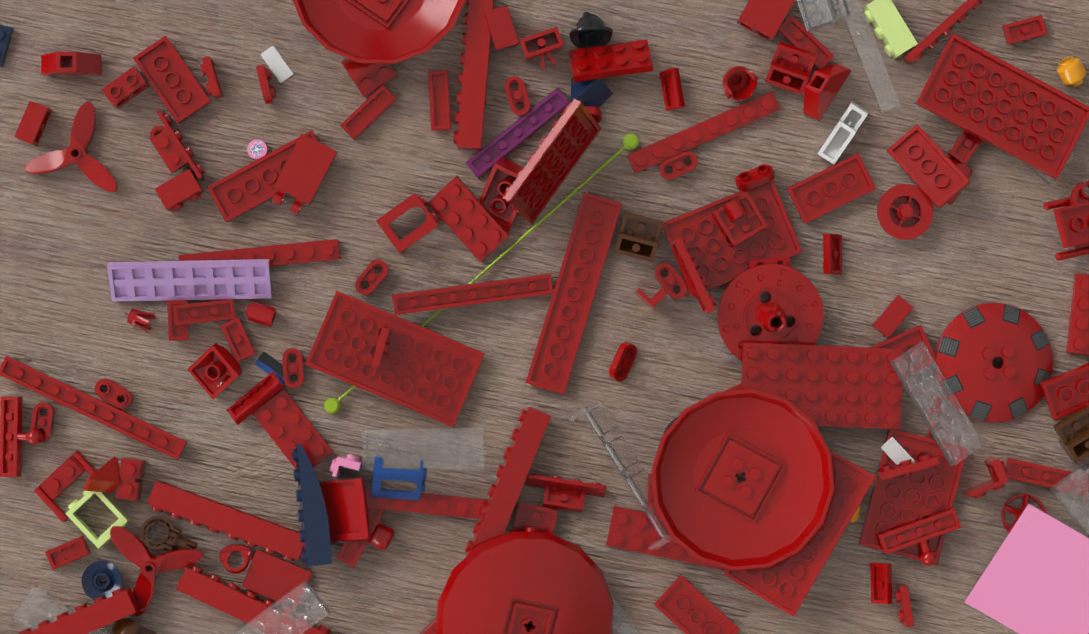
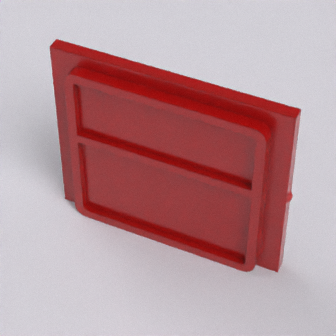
M364 478L319 482L329 522L330 542L370 539Z

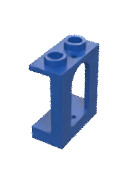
M383 457L374 458L371 497L420 500L421 492L425 491V480L427 477V468H423V460H420L419 470L382 468ZM381 480L410 481L417 484V488L412 491L380 489Z

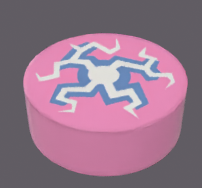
M256 139L248 144L247 152L251 158L258 160L267 155L268 147L262 140Z

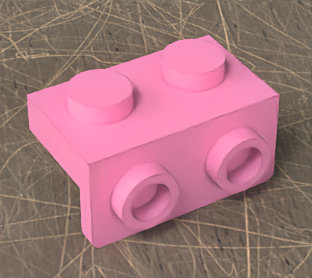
M349 454L345 457L341 455L337 459H333L330 471L333 472V477L340 476L342 466L360 471L363 468L364 461H360V456Z

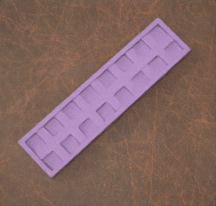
M269 259L108 262L107 265L112 302L272 298Z

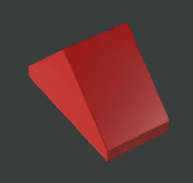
M114 456L92 474L83 489L85 491L114 493L120 483L118 458Z

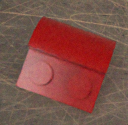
M779 41L765 82L803 95L817 54Z
M348 58L341 61L363 97L397 76L390 64L357 63Z

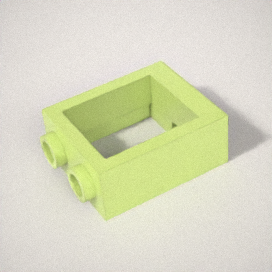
M84 491L82 493L84 496L79 501L77 499L68 506L70 510L65 514L99 549L111 540L110 529L113 526L125 527L132 519L107 493ZM95 494L119 518L99 538L76 514Z

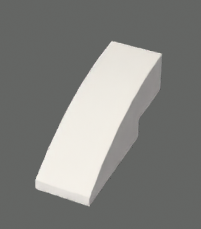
M852 101L817 154L834 165L868 115V111Z

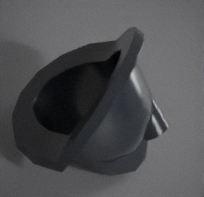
M584 12L577 23V28L569 33L570 41L577 48L607 45L611 40L613 29L605 27L604 22L598 16Z

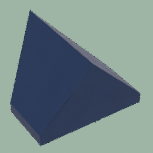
M573 78L571 79V103L574 99H577L584 106L599 108L613 95L601 78L574 82Z

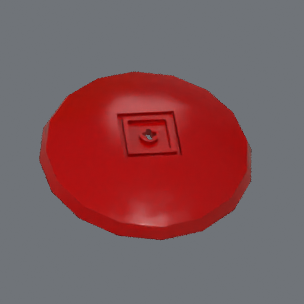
M293 0L302 25L327 50L357 63L395 64L427 52L454 27L466 1Z
M755 389L716 392L685 408L661 437L651 469L654 506L671 538L699 561L732 571L768 568L801 551L823 525L834 492L831 453L815 422L787 399ZM744 472L746 480L737 482L736 474Z
M510 532L479 544L453 568L437 602L436 634H612L614 602L603 571L580 546L548 532ZM531 621L534 627H530L527 630L524 624H528Z

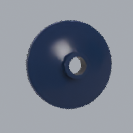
M97 561L90 564L83 572L82 587L87 596L93 600L103 595L109 598L113 596V591L121 588L122 576L114 564L108 561ZM101 577H105L107 579V582L105 584H102L100 582Z

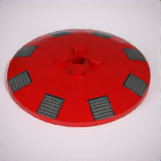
M1004 303L979 304L958 314L944 329L935 354L937 380L947 400L964 415L983 422H1006L1029 412L1044 396L1040 382L1050 379L1053 370L1052 349L1043 328L1027 312ZM995 357L1001 359L1002 364L999 368L993 366L992 362Z

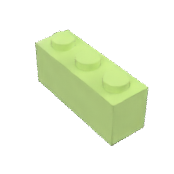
M874 0L864 7L865 12L863 14L869 23L872 22L875 27L874 33L879 40H883L886 45L884 49L889 56L896 59L918 44L891 0Z

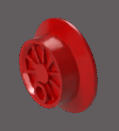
M900 184L888 189L882 195L877 207V217L881 227L887 234L897 239L910 240L919 237L929 228L933 219V205L930 198L921 188L911 184Z

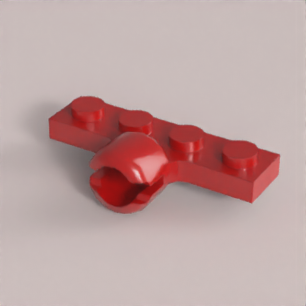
M367 508L371 538L345 541L336 559L354 568L368 544L380 550L388 548L395 532L380 521L385 509Z

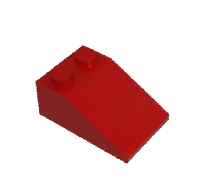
M500 157L493 166L479 200L506 231L509 232L518 212L503 197L506 189L514 183L518 172L524 169V167Z

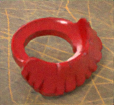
M231 544L220 550L219 561L223 563L224 568L229 573L238 574L246 570L249 560L253 558L251 555L253 553L246 545ZM238 552L244 559L242 566L235 569L229 567L228 559L232 553Z

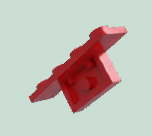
M156 111L167 129L151 138L150 141L170 172L173 174L185 165L190 164L197 177L201 181L204 180V169L199 162L195 163L192 159L194 154L190 147L183 145L181 140L184 138L178 129L174 130L171 126V123H173L171 117L167 112Z
M538 473L528 474L525 486L545 488L542 507L582 513L585 495L605 497L606 486L597 482L584 483L578 479L565 480L558 476L545 477Z

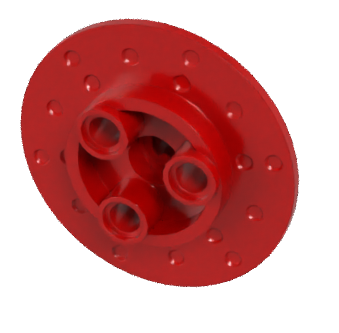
M769 263L757 265L737 275L724 290L717 312L718 329L726 347L741 361L742 343L814 345L823 325L822 301L813 283L798 270L782 264ZM763 292H769V298L761 301L760 295ZM792 316V323L786 325V317ZM776 317L777 321L771 324V320ZM759 325V331L756 334H751L752 326Z

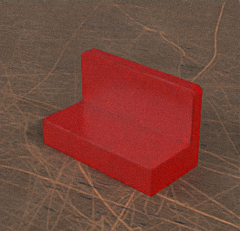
M505 5L485 11V18L495 49L499 50L517 46L519 42L508 6Z
M30 101L16 131L15 138L37 146L52 110Z
M640 288L635 292L651 309L668 294L661 288L650 299Z

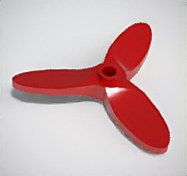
M88 101L80 106L73 121L70 146L67 149L48 152L34 158L25 166V171L30 174H45L60 170L71 164H77L85 176L95 185L105 191L116 192L118 188L117 182L109 170L98 160L88 155L87 148L92 140L96 121L94 105Z
M113 526L110 529V537L117 549L130 562L140 567L141 573L133 590V596L140 610L134 613L135 616H141L146 611L152 599L156 575L159 572L186 568L199 562L204 555L201 550L190 548L174 550L156 556L151 554L146 545L126 528Z

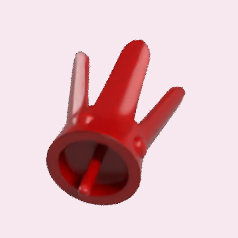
M134 308L131 309L129 314L125 313V315H128L127 323L130 325L138 326L146 333L148 332L145 329L152 330V327L148 325L149 321L147 319H156L154 313L140 312Z

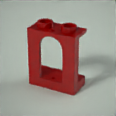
M416 193L376 220L400 254L429 232L439 227L437 222L440 220L433 211L429 213L425 207L428 203L422 195L417 196ZM413 207L422 208L426 213L425 222L400 240L389 224Z

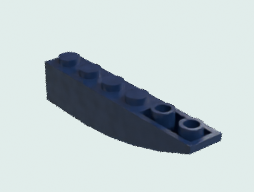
M297 444L295 449L292 450L293 462H296L297 470H294V481L298 482L299 489L296 490L295 495L296 501L300 502V510H297L298 522L302 523V530H299L300 543L303 542L304 550L301 551V561L305 563V567L332 564L329 522L324 498L312 464L302 444Z

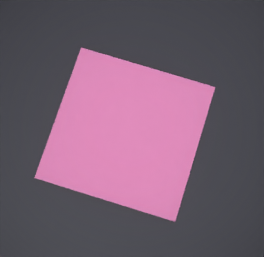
M1028 503L964 602L1019 634H1089V538Z

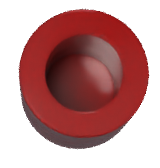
M253 301L252 305L248 304L245 315L248 316V321L272 327L277 308Z

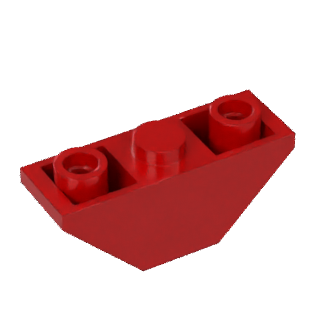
M53 52L41 55V75H102V55L84 52Z
M837 63L816 70L805 86L803 113L820 121L851 73V70Z

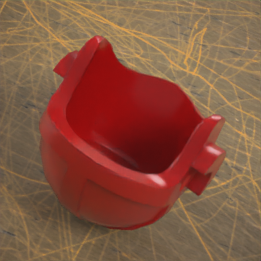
M735 66L728 69L722 81L726 97L734 100L749 99L757 87L758 77L754 71L751 73L743 66Z

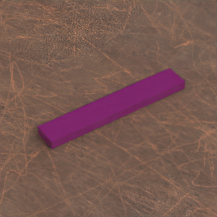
M559 88L555 89L529 110L527 114L523 115L465 162L477 178H480L494 166L500 157L504 158L566 108L570 103Z

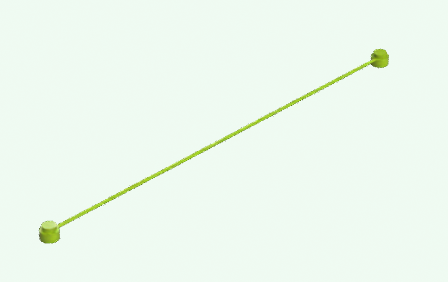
M627 134L623 139V147L468 284H473L625 148L627 150L636 149L639 144L638 137L635 134ZM439 309L437 312H435L421 326L424 327L426 324H428L443 309ZM353 385L338 399H327L324 403L326 412L330 414L337 413L341 408L340 400L356 386Z

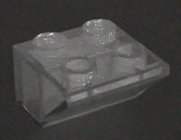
M797 0L807 31L833 25L851 17L846 0Z

